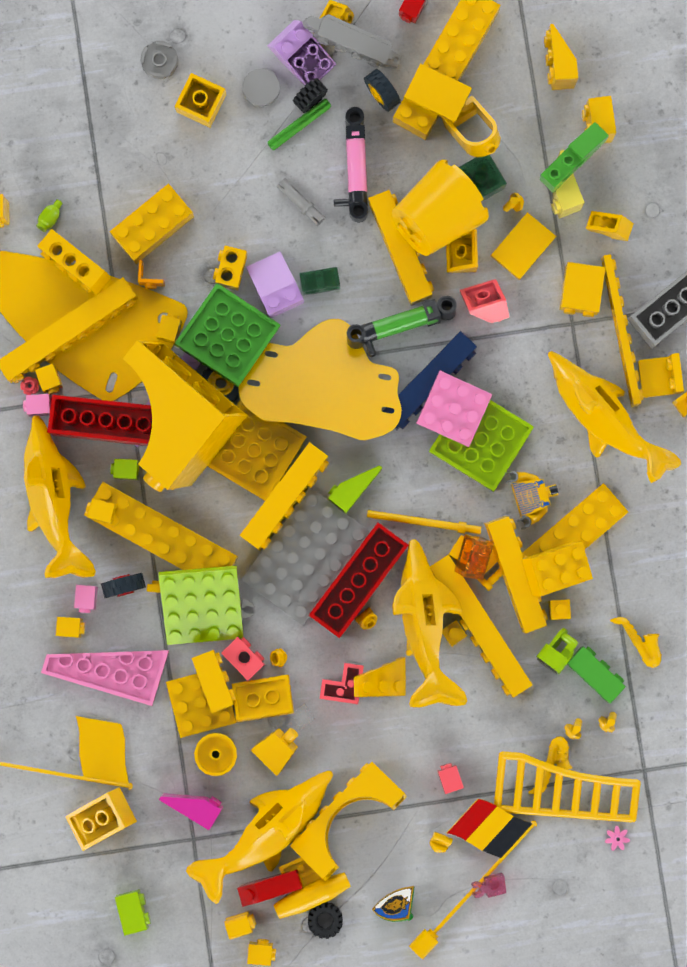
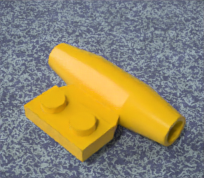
M300 857L280 866L279 870L281 873L298 869L303 888L291 892L273 905L279 919L304 913L332 900L350 888L351 885L345 872L332 875L327 881H324Z

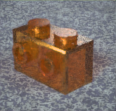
M465 535L454 572L465 578L483 580L494 543L483 537Z

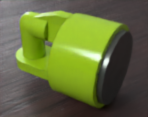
M562 628L549 645L546 643L536 656L541 664L556 675L557 673L560 674L568 664L578 645L577 640L567 634L568 630ZM563 641L567 645L562 650V652L559 653L556 649Z

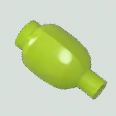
M56 199L53 205L45 207L38 216L36 227L43 232L52 229L60 216L59 209L63 203Z

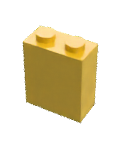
M567 262L559 310H564L565 314L574 315L575 312L583 313L582 316L584 317L598 315L606 267Z

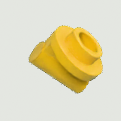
M512 193L510 199L503 206V210L508 212L513 208L516 212L521 211L524 205L523 197L518 193Z
M369 607L357 616L355 621L362 629H371L377 622V616Z
M610 712L607 718L601 716L598 719L599 727L605 732L612 733L615 730L614 725L617 714Z
M577 718L573 725L566 724L564 726L565 734L569 738H581L582 720Z
M434 832L429 844L435 852L444 853L452 844L453 839Z

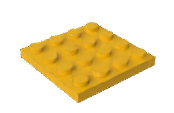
M239 400L236 406L248 416L207 467L266 501L285 475L307 436L283 422L261 420Z

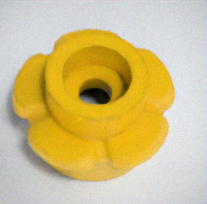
M275 649L270 653L272 665L284 666L287 661V654L283 649Z

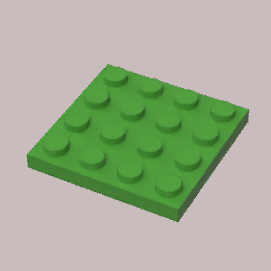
M216 283L176 340L174 346L239 387L281 325Z

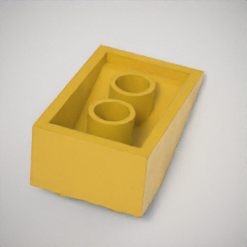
M120 787L107 792L65 816L82 851L137 822Z

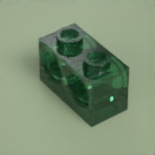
M337 267L299 273L303 296L340 289Z

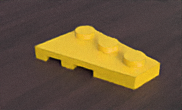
M405 657L397 658L393 662L383 664L379 668L369 670L354 677V697L406 696Z

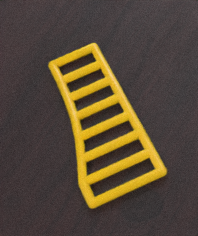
M501 751L498 756L494 804L511 814L633 823L637 819L641 782L638 779L580 773L552 765L524 753ZM506 759L518 760L513 806L502 805ZM525 762L537 767L533 807L521 806ZM544 770L555 773L552 809L540 808ZM563 776L575 779L571 810L560 809ZM582 781L594 783L591 811H579ZM601 784L613 785L610 813L598 812ZM621 786L632 787L629 814H618Z

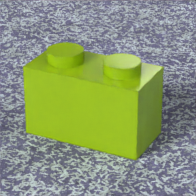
M140 889L116 895L115 901L124 936L147 930L149 928L148 924H151L149 913H145L144 905H146L144 893H140Z

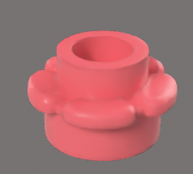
M28 376L21 382L20 388L26 395L35 394L39 390V382L36 378Z

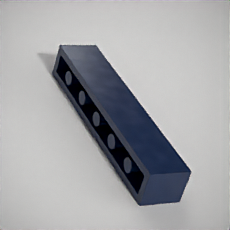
M461 331L398 395L402 411L399 423L394 428L396 431L399 428L403 430L410 423L408 419L413 414L417 416L422 411L423 407L421 405L427 400L439 371L452 375V373L456 375L463 368L461 364L466 359L470 361L477 354L475 352L477 346ZM386 407L382 412L392 414L394 409Z

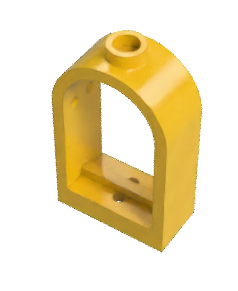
M473 95L467 98L455 123L441 117L448 132L466 153L473 157L490 155L500 145L501 137L495 120ZM478 114L492 130V133L481 142H470L464 138L456 127Z

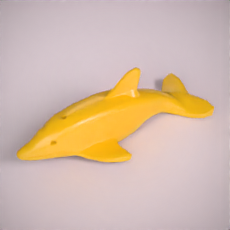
M553 351L548 353L559 394L570 411L587 429L590 450L596 458L601 456L607 445H610L625 454L646 459L647 475L651 483L659 480L666 470H674L681 465V460L676 454L646 442L638 434L628 412L617 398L625 395L623 389L605 379L590 375L582 368Z
M34 415L24 452V482L30 505L27 530L32 532L37 527H40L49 543L57 551L56 556L46 566L45 578H57L70 573L83 578L93 577L96 573L93 563L71 542L68 532V518L71 506L70 487L84 489L86 484L75 466L59 453L51 435L47 433L48 428L39 415Z
M412 539L408 544L406 563L401 577V587L397 591L392 604L393 615L402 614L407 638L406 655H414L425 677L423 684L411 696L409 705L410 707L419 708L435 703L451 706L466 705L467 698L465 692L441 671L439 664L443 614L447 612L461 614L462 608L452 591L434 577L420 543L416 539Z
M332 771L317 774L291 789L269 791L251 799L250 804L258 808L259 811L245 828L235 847L224 857L198 860L191 863L186 869L189 877L201 883L208 898L217 904L222 897L223 878L225 875L242 871L261 862H264L267 870L272 872L279 863L282 850L306 828L308 822L317 814L327 786L333 777Z

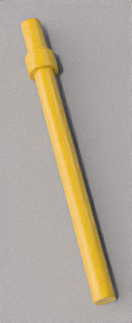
M372 510L367 511V518L449 529L463 534L465 532L481 534V526L467 525V522L459 521V523Z

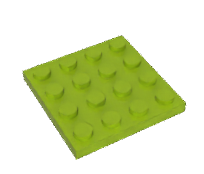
M490 400L469 447L439 434L429 453L494 492L534 426Z
M237 565L159 572L167 645L233 640L237 637L240 639L244 637Z

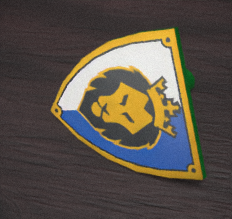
M409 886L393 891L381 899L372 910L378 917L386 921L412 920L411 908L415 887Z

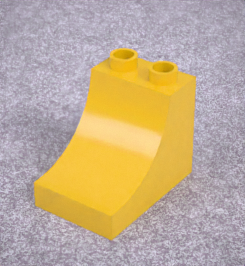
M137 340L123 359L136 371L142 380L152 409L150 440L138 464L147 472L143 479L158 492H162L164 488L174 490L176 488L192 486L248 415L163 342Z

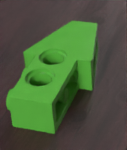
M594 122L570 143L568 148L540 175V181L554 193L606 142L609 135Z

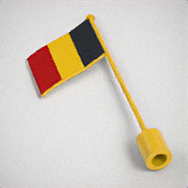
M477 799L446 832L447 834L464 839L481 851L499 857V860L434 930L429 929L427 931L424 929L409 945L422 960L439 943L436 940L439 937L436 933L534 826L537 827L536 821H531L530 823L512 816L491 802Z

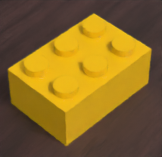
M571 542L522 559L532 596H544L593 579L583 542Z

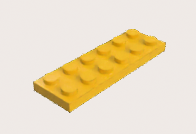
M603 483L524 550L522 555L529 557L571 542H583L584 549H586L624 517L628 510Z

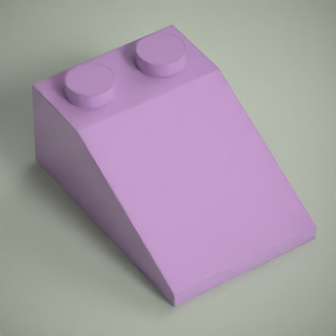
M281 252L246 267L268 317H275L304 303V299Z

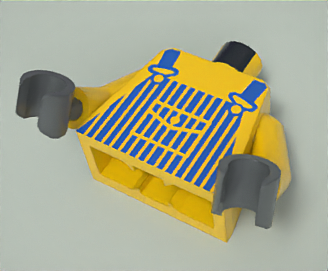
M505 472V474L510 475V480L506 481V483H511L520 519L517 522L522 521L524 523V527L521 528V530H524L532 524L539 522L548 512V506H550L549 498L559 495L556 484L545 487L544 480L539 479L537 475L527 472Z

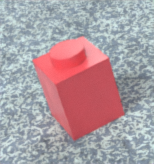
M451 763L440 766L441 770L437 772L445 794L464 788L456 765L452 766Z

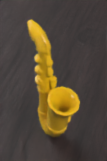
M624 617L610 619V622L623 625L646 666L651 668L659 666L662 656L658 646L660 634L643 635L645 642H643L628 619Z
M557 736L552 739L548 747L549 751L545 762L552 765L557 764L561 768L572 769L569 762L568 741L564 737ZM544 770L542 793L546 790L551 778V772ZM534 788L528 791V793L534 794Z

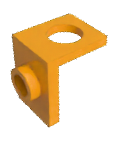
M139 260V285L145 286L146 289H157V286L165 287V281L162 279H143L144 263L142 260Z

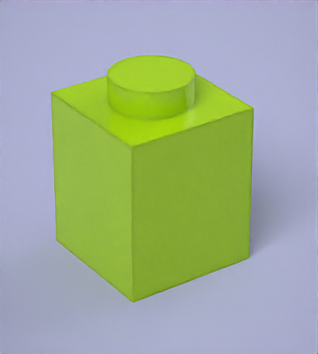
M114 459V463H111L110 474L113 475L114 479L138 480L139 461Z

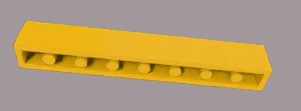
M122 277L0 359V370L10 383L20 382L24 379L26 373L29 371L32 373L39 369L41 363L53 360L56 357V353L61 350H68L72 346L71 343L77 339L79 341L88 336L89 331L101 328L104 325V321L109 318L110 320L114 319L120 314L119 311L135 305V301L138 298L124 277Z
M449 554L431 565L430 568L434 577L449 588L459 601L462 608V613L459 614L462 620L459 622L465 631L469 630L472 636L469 638L474 646H479L482 650L480 655L485 663L489 662L493 667L490 671L495 679L500 678L504 684L501 688L506 696L511 695L514 698L531 687V681Z

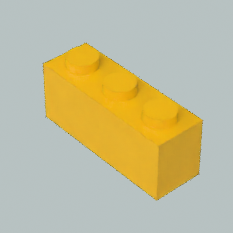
M211 650L191 658L211 713L234 705L236 696L233 689L229 690L227 682L230 680L226 670L222 671L220 664L223 661L220 653Z

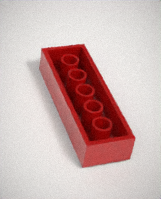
M52 395L47 433L53 436L148 446L152 430L151 405Z
M377 522L309 616L340 639L409 545Z

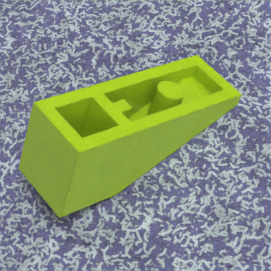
M379 465L340 483L338 486L334 485L328 492L330 495L328 499L347 513L380 473L382 467Z

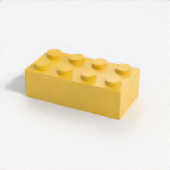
M168 183L109 232L133 262L138 264L139 260L144 259L193 219L194 214Z

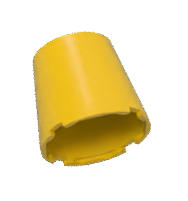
M442 159L423 176L392 210V218L398 231L409 245L420 254L429 256L484 224L488 220L489 213L488 208L483 207L481 201L484 199L471 179L455 164L450 166L447 160Z

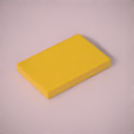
M420 63L404 95V99L455 123L472 88Z
M527 212L495 249L491 257L520 280L553 242L556 235Z
M289 675L232 683V689L236 696L234 707L237 723L294 714Z

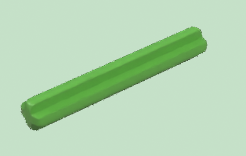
M323 99L267 142L268 146L272 150L277 149L330 109V102L327 99Z

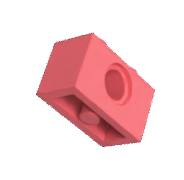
M237 637L221 654L249 681L265 665L263 662L265 658L258 651L254 653L249 648L251 644L244 637L242 639ZM242 652H247L250 655V660L247 663H243L239 659Z

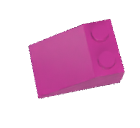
M164 793L159 798L161 802L207 830L211 829L223 809V806L220 805L222 802L213 796L209 798L205 796Z

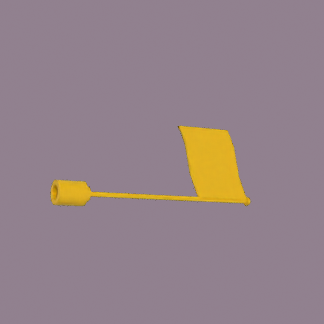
M76 716L79 728V757L83 776L0 762V766L119 786L128 788V790L133 788V784L129 783L125 765V736L122 725L119 723Z

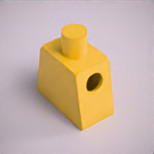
M278 728L259 741L251 751L277 776L298 748L293 742L298 737V733L293 728H289L285 733Z

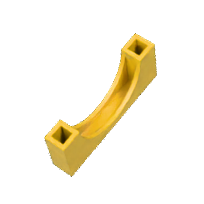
M373 762L370 764L366 763L360 769L361 773L356 778L353 777L347 782V788L343 792L339 791L333 797V802L329 806H324L316 820L312 819L308 822L306 830L296 836L290 845L324 881H327L339 868L331 856L328 845L329 829L336 815L347 805L361 800L378 801L395 810L407 797Z

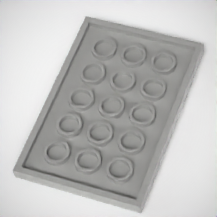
M312 488L308 489L306 496L300 504L296 505L294 512L284 521L282 528L272 537L270 544L265 550L263 549L241 579L301 625H304L310 617L309 614L370 533V531Z

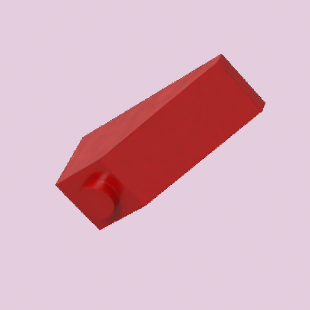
M298 869L247 882L239 886L237 890L242 907L300 890L303 886Z

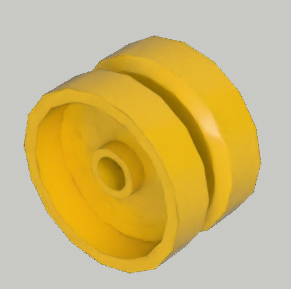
M218 732L209 733L203 736L196 745L194 751L195 762L198 768L205 774L221 776L229 772L235 765L237 759L236 747L227 735ZM213 751L219 752L218 758L212 757Z

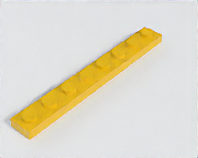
M611 254L604 255L601 258L602 267H606L604 277L631 407L639 406L641 400H643V393L641 389H638L639 373L637 370H634L633 363L636 362L634 352L630 350L632 339L630 333L626 331L628 320L626 314L623 315L622 311L624 300L622 296H619L620 281L618 277H615L614 270H617L616 261L612 259Z

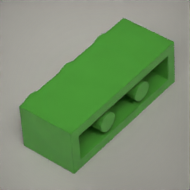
M581 646L567 665L607 703H611L626 687L623 684L624 679L617 673L613 675L609 671L611 667L605 661H598L594 657L596 653L590 647L585 648Z

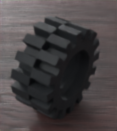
M315 78L307 83L304 88L300 89V92L293 98V103L302 113H305L322 100L328 89L318 78Z
M326 902L312 908L308 916L310 931L321 939H329L336 936L343 925L342 912H340L338 906L336 907L335 904ZM329 913L332 916L333 923L330 927L323 928L318 924L320 914Z

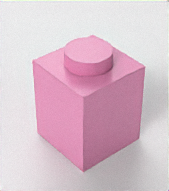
M50 394L26 395V400H23L24 412H27L28 416L50 415L52 396Z
M76 585L74 608H79V612L90 613L91 609L96 610L98 587Z

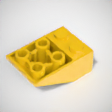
M550 24L549 29L546 30V36H544V47L548 48L547 55L545 56L546 66H549V73H547L548 85L551 84L552 90L574 89L578 80L577 59L554 24Z

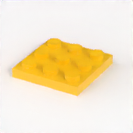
M197 674L166 682L180 738L237 723L233 706L211 713Z

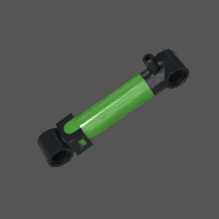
M443 296L438 300V304L433 299L423 302L422 306L363 325H352L347 329V343L353 349H360L365 345L369 356L374 357L376 356V351L372 343L373 341L426 324L428 327L441 323V319L451 320L456 314V301L451 296ZM449 306L451 309L446 311L442 307ZM354 334L361 336L359 339L352 338Z

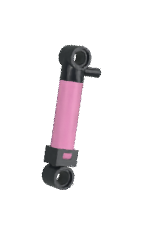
M351 107L345 115L347 125L346 147L349 199H334L333 201L334 207L349 206L350 218L352 221L360 223L365 221L368 216L364 112L359 107ZM357 115L360 119L357 122H353L350 120V117ZM356 208H362L364 213L356 215L353 211Z

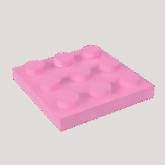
M439 371L416 424L469 447L492 394Z

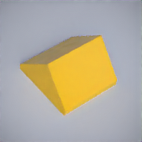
M477 229L446 245L447 273L477 271Z

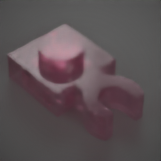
M502 872L483 877V883L479 881L471 883L474 889L479 888L478 891L472 893L475 898L482 897L484 893L488 898L506 893L505 877Z

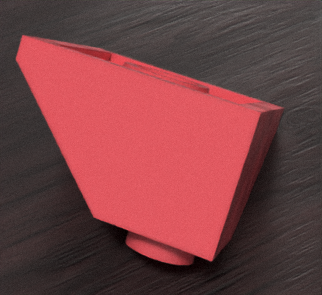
M496 279L460 290L461 296L471 315L490 323L510 318L506 299Z

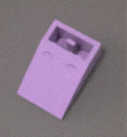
M298 20L291 22L267 45L304 86L315 78L322 79L336 65L310 31L304 28L303 23Z

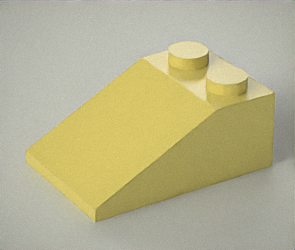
M561 150L559 152L558 157L564 152V150ZM574 174L553 193L551 208L553 213L558 215L559 219L580 211L585 203Z

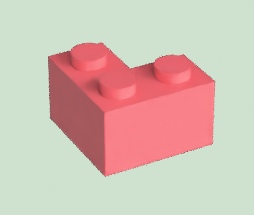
M344 663L342 682L322 679L320 699L358 704L359 697H354V677L363 674L364 665Z

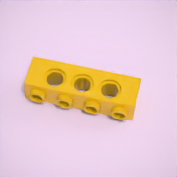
M53 229L37 245L42 251L40 253L41 256L47 261L52 259L55 262L53 265L61 272L66 270L68 272L67 276L72 281H80L82 283L80 287L88 293L92 291L97 295L111 279L105 270Z

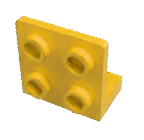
M679 353L671 354L668 357L638 361L643 398L681 394L684 391Z

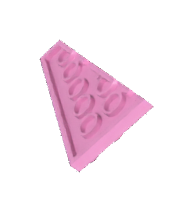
M169 650L47 654L41 673L153 706Z

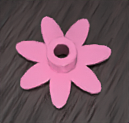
M617 825L614 832L607 830V834L611 838L606 839L605 843H612V851L617 846L624 850L623 843L630 842V839L624 837L627 834V830L620 832Z

